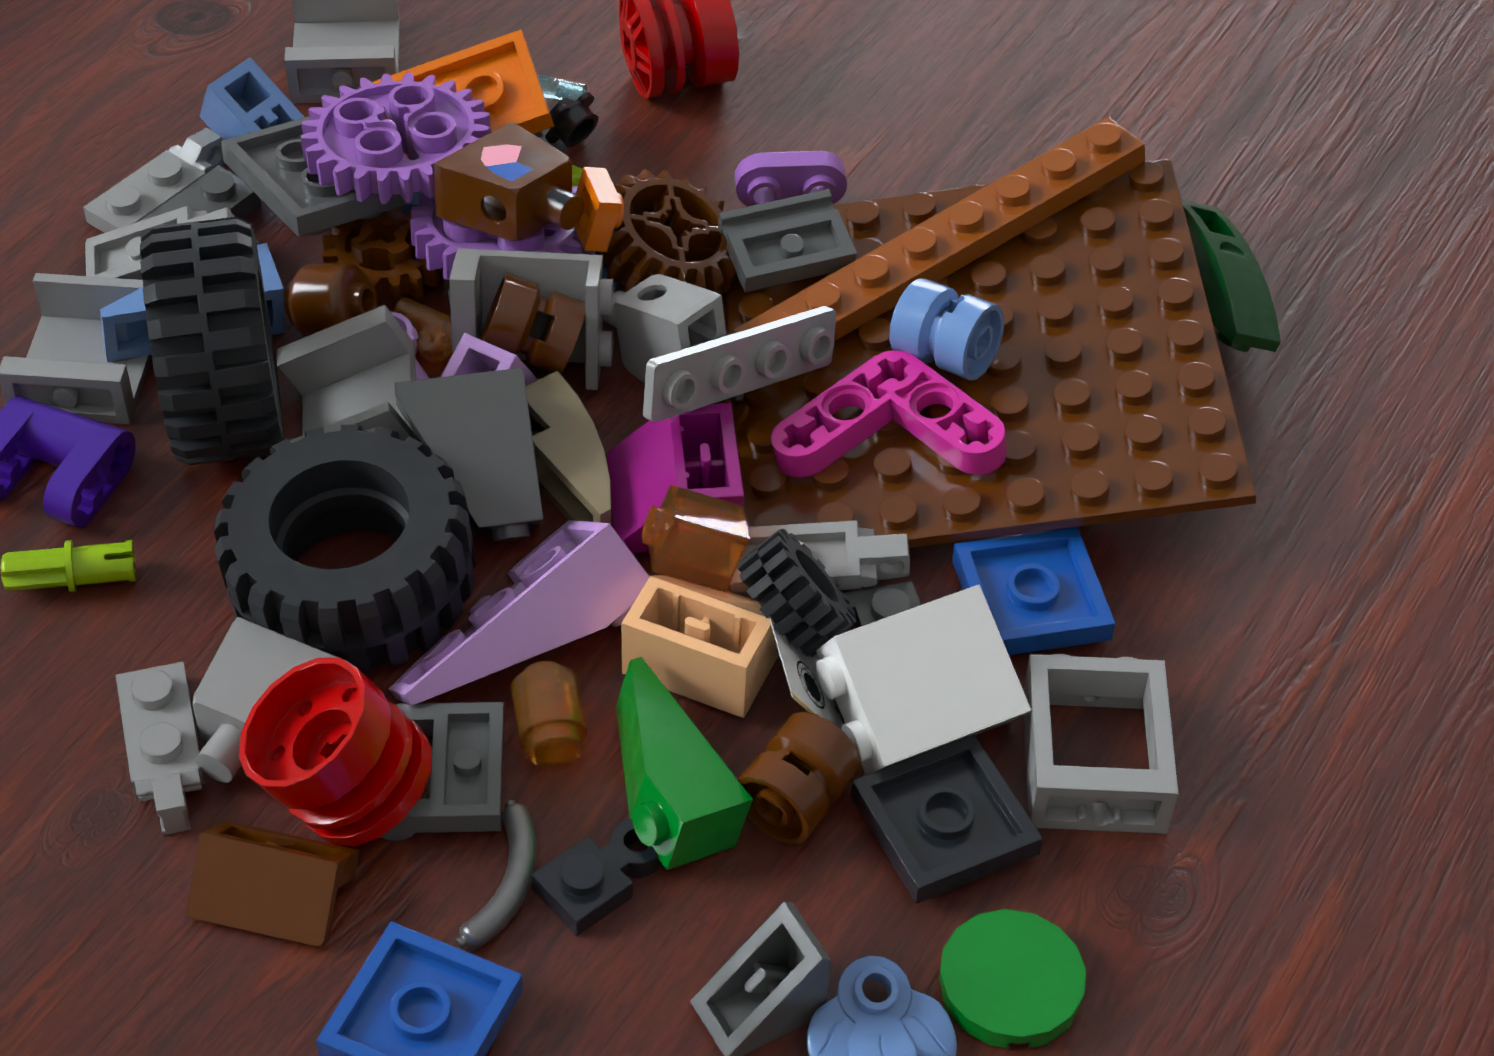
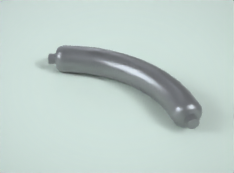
M509 800L505 803L506 809L502 814L509 843L508 865L504 878L486 906L461 926L460 937L455 939L459 949L467 946L475 950L493 939L515 916L530 889L532 874L536 869L537 838L528 808L521 803H516L515 800Z

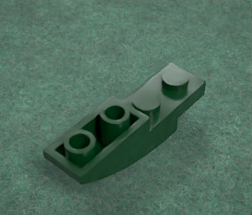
M1181 199L1212 323L1219 330L1217 334L1218 339L1227 346L1242 352H1248L1250 347L1276 352L1281 339L1275 308L1260 265L1248 243L1236 226L1219 208Z

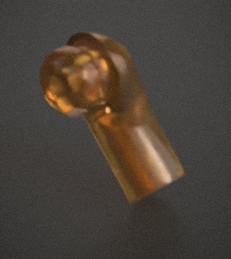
M407 297L402 298L397 303L394 312L406 316L416 329L419 336L416 339V346L422 357L434 363L444 362L449 359L453 354L451 317Z

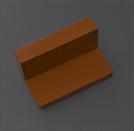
M223 821L199 834L186 910L187 915L192 919L312 946H321L329 939L337 888L355 878L360 850L235 822Z

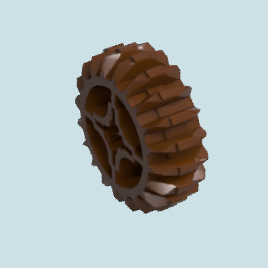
M643 169L635 177L625 174L620 181L613 184L617 193H620L623 198V220L619 228H614L607 252H595L596 255H603V268L608 269L607 279H613L614 283H621L625 287V293L651 275L662 274L714 291L721 296L723 292L726 293L735 280L736 271L726 249L727 242L724 234H720L718 229L719 213L723 212L725 201H712L707 196V187L698 190L689 185L687 175L680 181L674 180L665 169L656 177L646 169Z

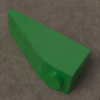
M639 657L630 660L615 708L629 818H632L634 830L643 844L649 847L652 846L658 854L657 858L666 870L735 847L753 801L752 797L644 659Z

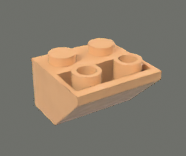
M679 573L650 576L621 623L622 674L626 675L630 660L642 657L668 691L742 718L746 716L779 656V650L769 617L766 619L759 610L761 605L757 601Z

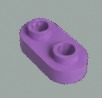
M827 151L756 153L744 158L735 170L737 196L748 207L827 189L831 192V202L833 205L844 196L847 190L844 163L838 156Z

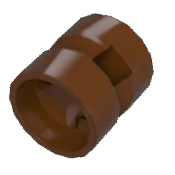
M506 272L490 307L480 340L515 355L519 352L525 354L529 366L551 374L556 371L562 374L573 352L583 324L585 302L557 291L552 292L547 297L540 295L538 284ZM536 313L548 318L540 340L528 336Z
M808 712L792 714L767 744L766 752L759 753L738 779L753 799L746 817L747 820L763 834L778 842L790 845L803 843L827 814L829 804L837 801L861 771V757L854 743L834 723L817 714Z

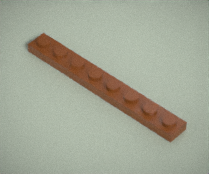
M1106 117L734 329V333L827 306L834 309L837 313L834 341L895 307L908 285L916 279L925 278L933 282L940 281L1145 162V143L1110 117Z

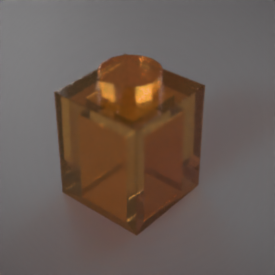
M674 485L669 486L661 507L655 505L651 507L642 532V542L649 546L652 572L722 592L727 591L737 569V564H739L750 540L742 505Z

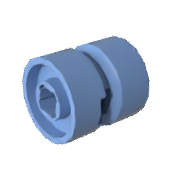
M925 278L916 279L908 285L894 309L889 333L891 348L910 353L925 364L935 361L936 366L941 370L969 381L977 380L991 365L999 349L1004 330V314L1000 306L969 294L958 297V293L953 288Z

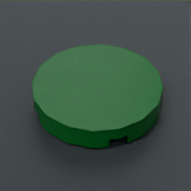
M1002 909L978 914L957 927L943 948L939 983L945 1010L965 1033L989 1046L1009 1049L1010 1043H1029L1028 1048L1048 1044L1069 1029L1081 1009L1085 992L1086 969L1077 946L1059 926L1034 913Z

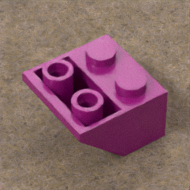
M731 403L710 404L656 423L649 420L606 453L610 477L612 527L631 553L729 548V530L743 527L744 493Z

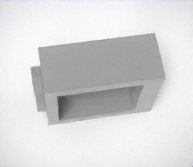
M1066 654L1030 655L1023 691L1031 711L1023 715L1028 817L1036 828L1167 834L1179 793L1165 660H1143L1133 657H1075ZM1050 705L1144 709L1149 769L1054 765Z

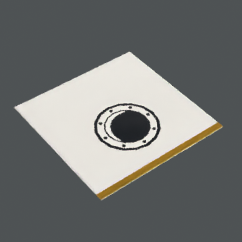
M769 616L792 698L809 713L817 714L842 729L841 715L835 710L832 699L826 696L818 680L816 663L820 660L818 654L813 657L811 655L807 656L802 653L800 648L796 649L789 643L787 635L784 634L782 636L774 628L775 623L771 616Z

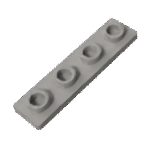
M822 306L650 359L646 364L643 416L656 423L829 365L832 361L836 311L827 306Z

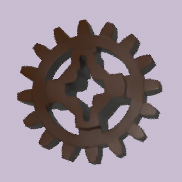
M401 206L384 211L381 215L372 219H357L348 224L344 223L332 227L333 235H325L322 239L324 249L322 252L323 263L345 262L357 265L366 274L369 283L375 288L378 304L382 298H391L395 306L402 305V296L408 293L417 299H421L424 297L423 285L438 287L440 285V273H443V268L428 270L426 259H417L415 246L411 245L410 219H412L411 211L408 214L403 213Z

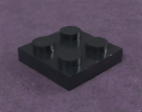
M974 734L852 780L851 798L916 904L1040 854L1043 841L1042 836Z

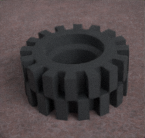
M779 529L740 560L739 564H737V569L741 572L739 574L741 581L749 587L747 592L752 600L757 601L761 605L759 610L766 619L771 616L775 623L774 628L782 636L786 634L789 643L796 649L800 648L803 654L813 657L817 654L816 650L831 638L844 633L856 623L854 618L856 615L854 610L848 605L850 602L846 595L837 588L839 587L837 581L824 570L826 567L819 559L815 560L811 550L805 544L801 545L795 535L792 533L788 534L785 529Z

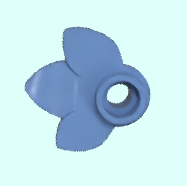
M864 956L856 959L845 968L837 984L836 997L815 1011L807 1031L809 1056H956L957 1051L955 1030L948 1013L936 999L912 990L909 979L902 968L892 960L881 956ZM869 980L882 983L888 993L887 1000L879 1003L868 1000L863 993L862 984Z

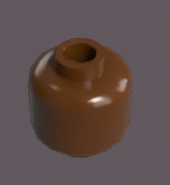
M345 262L311 263L300 268L292 281L287 285L284 294L286 315L304 337L377 308L378 304L376 290L369 283L366 274L357 265Z

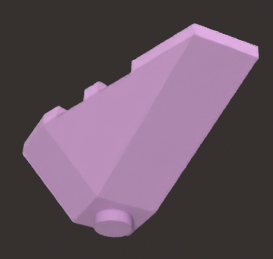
M568 520L507 573L515 583L511 588L502 589L491 597L490 595L482 597L469 610L471 613L469 621L472 626L462 633L458 629L443 636L388 689L397 700L413 706L604 629L610 624L613 627L620 626L649 579V575L610 523Z

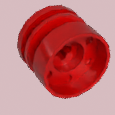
M619 0L621 46L631 78L643 99L661 96L663 89L669 94L681 92L685 83V71L696 88L731 82L736 79L739 70V46L730 0Z
M316 658L290 669L270 684L253 705L241 731L239 759L245 774L275 800L289 808V811L304 822L315 834L330 844L355 847L383 836L403 821L421 798L431 773L432 747L423 729L413 720L406 717L405 713L398 706L386 700L383 692L357 667L342 658Z

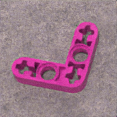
M891 350L874 356L782 420L774 428L771 440L776 466L779 470L788 476L802 478L822 471L894 420L957 469L968 474L980 475L990 473L1004 463L1007 455L1006 433L1004 424L997 416L917 357L904 351ZM935 404L951 408V411L941 418H926L919 414L925 407ZM847 406H854L864 410L860 416L851 420H838L832 416L838 409ZM966 438L972 441L969 445L966 443Z

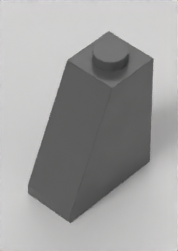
M523 368L394 383L396 406L418 441L430 447L431 456L436 454L442 457L453 469L455 480L461 483L466 496L469 520L476 533H491L492 541L496 543L530 538V527L540 526L543 521Z

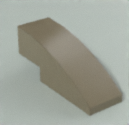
M556 371L525 386L539 489L567 520L610 523L611 525L610 477L604 448L594 422L580 398L561 374Z

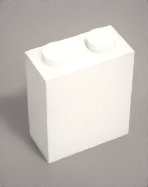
M980 584L836 635L816 650L820 659L816 663L818 680L826 696L830 699H836L845 722L841 730L846 733L856 746L866 775L973 734L978 735L1004 725L1031 711Z

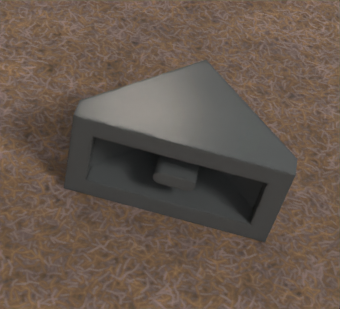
M783 902L690 1002L724 1056H743L810 1023L815 1011L827 1002L831 959L794 904Z

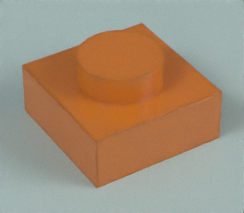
M583 167L575 195L582 198L584 210L580 221L574 228L584 251L607 252L614 228H619L623 220V198L620 193H617L606 168Z

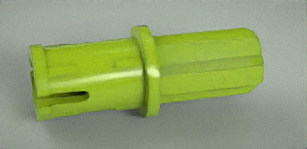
M68 540L65 541L64 548L7 552L2 555L0 564L2 583L4 588L9 591L68 586L69 592H77V585L119 581L136 582L137 580L136 568H134L136 559L133 540L85 546H74L73 541Z

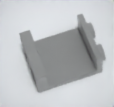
M291 0L294 16L293 47H285L284 61L292 104L322 103L321 97L324 95L340 98L339 86L341 85L356 90L361 88V78H366L373 82L381 79L383 74L393 75L399 73L400 18L398 0Z
M457 248L449 279L452 352L454 353L464 333L480 339L495 294L505 273L508 272L538 284L540 295L547 297L552 292L557 291L585 302V317L568 362L586 363V389L598 390L601 366L612 367L613 331L603 330V315L612 316L613 279H603V255ZM536 313L528 336L540 340L548 318ZM521 352L516 354L520 360H526L525 354Z
M35 273L33 285L42 316L26 358L3 357L0 365V385L5 403L9 402L13 397L21 396L102 423L130 425L152 355L107 362L104 351L100 309L142 288L143 280Z
M385 305L277 349V366L302 395L303 435L290 440L291 443L304 439L305 431L323 427L324 433L341 431V425L359 424L362 426L363 431L374 432L376 426L398 432L402 441H405L408 436L418 441L396 406L394 386L396 382L416 380L415 344Z

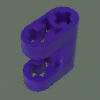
M21 396L13 397L0 410V500L4 499L14 489L35 461L39 460L58 467L50 478L44 493L43 506L46 516L78 528L84 527L95 517L130 470L136 449L134 435L127 430Z

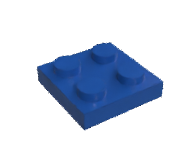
M1078 527L954 544L952 561L961 588L964 590L980 584L1008 655L1112 640L1115 621Z
M390 921L316 1039L319 1056H486L523 991L522 974Z

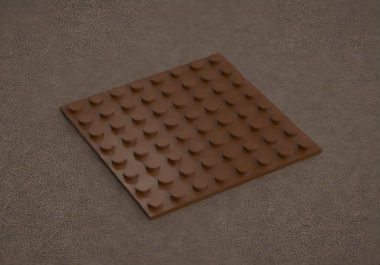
M1171 159L1143 162L936 282L953 288L958 293V297L969 294L997 304L1003 310L1004 330L999 349L991 365L977 380L969 381L943 371L936 366L935 361L926 364L1002 421L1006 433L1007 455L1004 463L998 469L980 475L965 473L957 469L894 420L822 471L812 476L802 478L791 477L781 472L776 466L771 440L774 428L782 420L874 356L893 350L889 340V333L895 307L834 341L832 361L829 365L733 397L736 402L744 401L749 407L747 418L740 423L735 432L744 493L743 527L857 520L858 528L874 529V536L907 534L909 548L1256 504V493ZM989 184L970 185L962 188L926 193L918 192L875 200H860L853 203L833 205V207L838 209L857 251V260ZM736 273L735 280L727 291L729 334H733L734 329L832 273L745 293ZM935 404L925 407L919 414L926 418H941L947 415L951 408ZM847 406L838 409L832 416L838 420H851L860 416L864 410L854 406ZM966 438V443L969 445L972 441Z

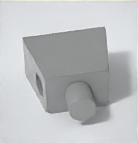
M662 274L651 275L626 293L623 291L614 292L612 316L603 315L606 323L617 328L623 365L628 372L643 383H645L646 364L650 359L726 336L722 296L720 294Z
M237 617L229 628L193 697L192 706L199 735L206 742V745L196 756V762L202 767V771L219 782H230L242 767L239 759V746L243 726L251 708L270 684L297 665L316 658L338 657Z

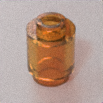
M541 661L528 666L511 684L520 747L528 753L529 760L535 765L555 767L568 764L581 755L583 751L582 743L587 737L578 676L572 669L552 661Z

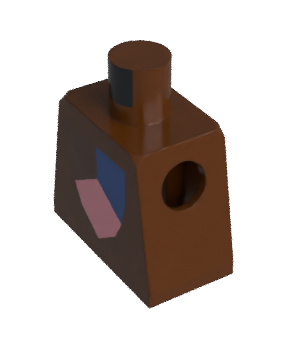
M509 122L434 163L436 216L509 241H521L550 223L564 230H570L578 224L582 217L584 203L581 197L572 193V163L569 157L515 123Z

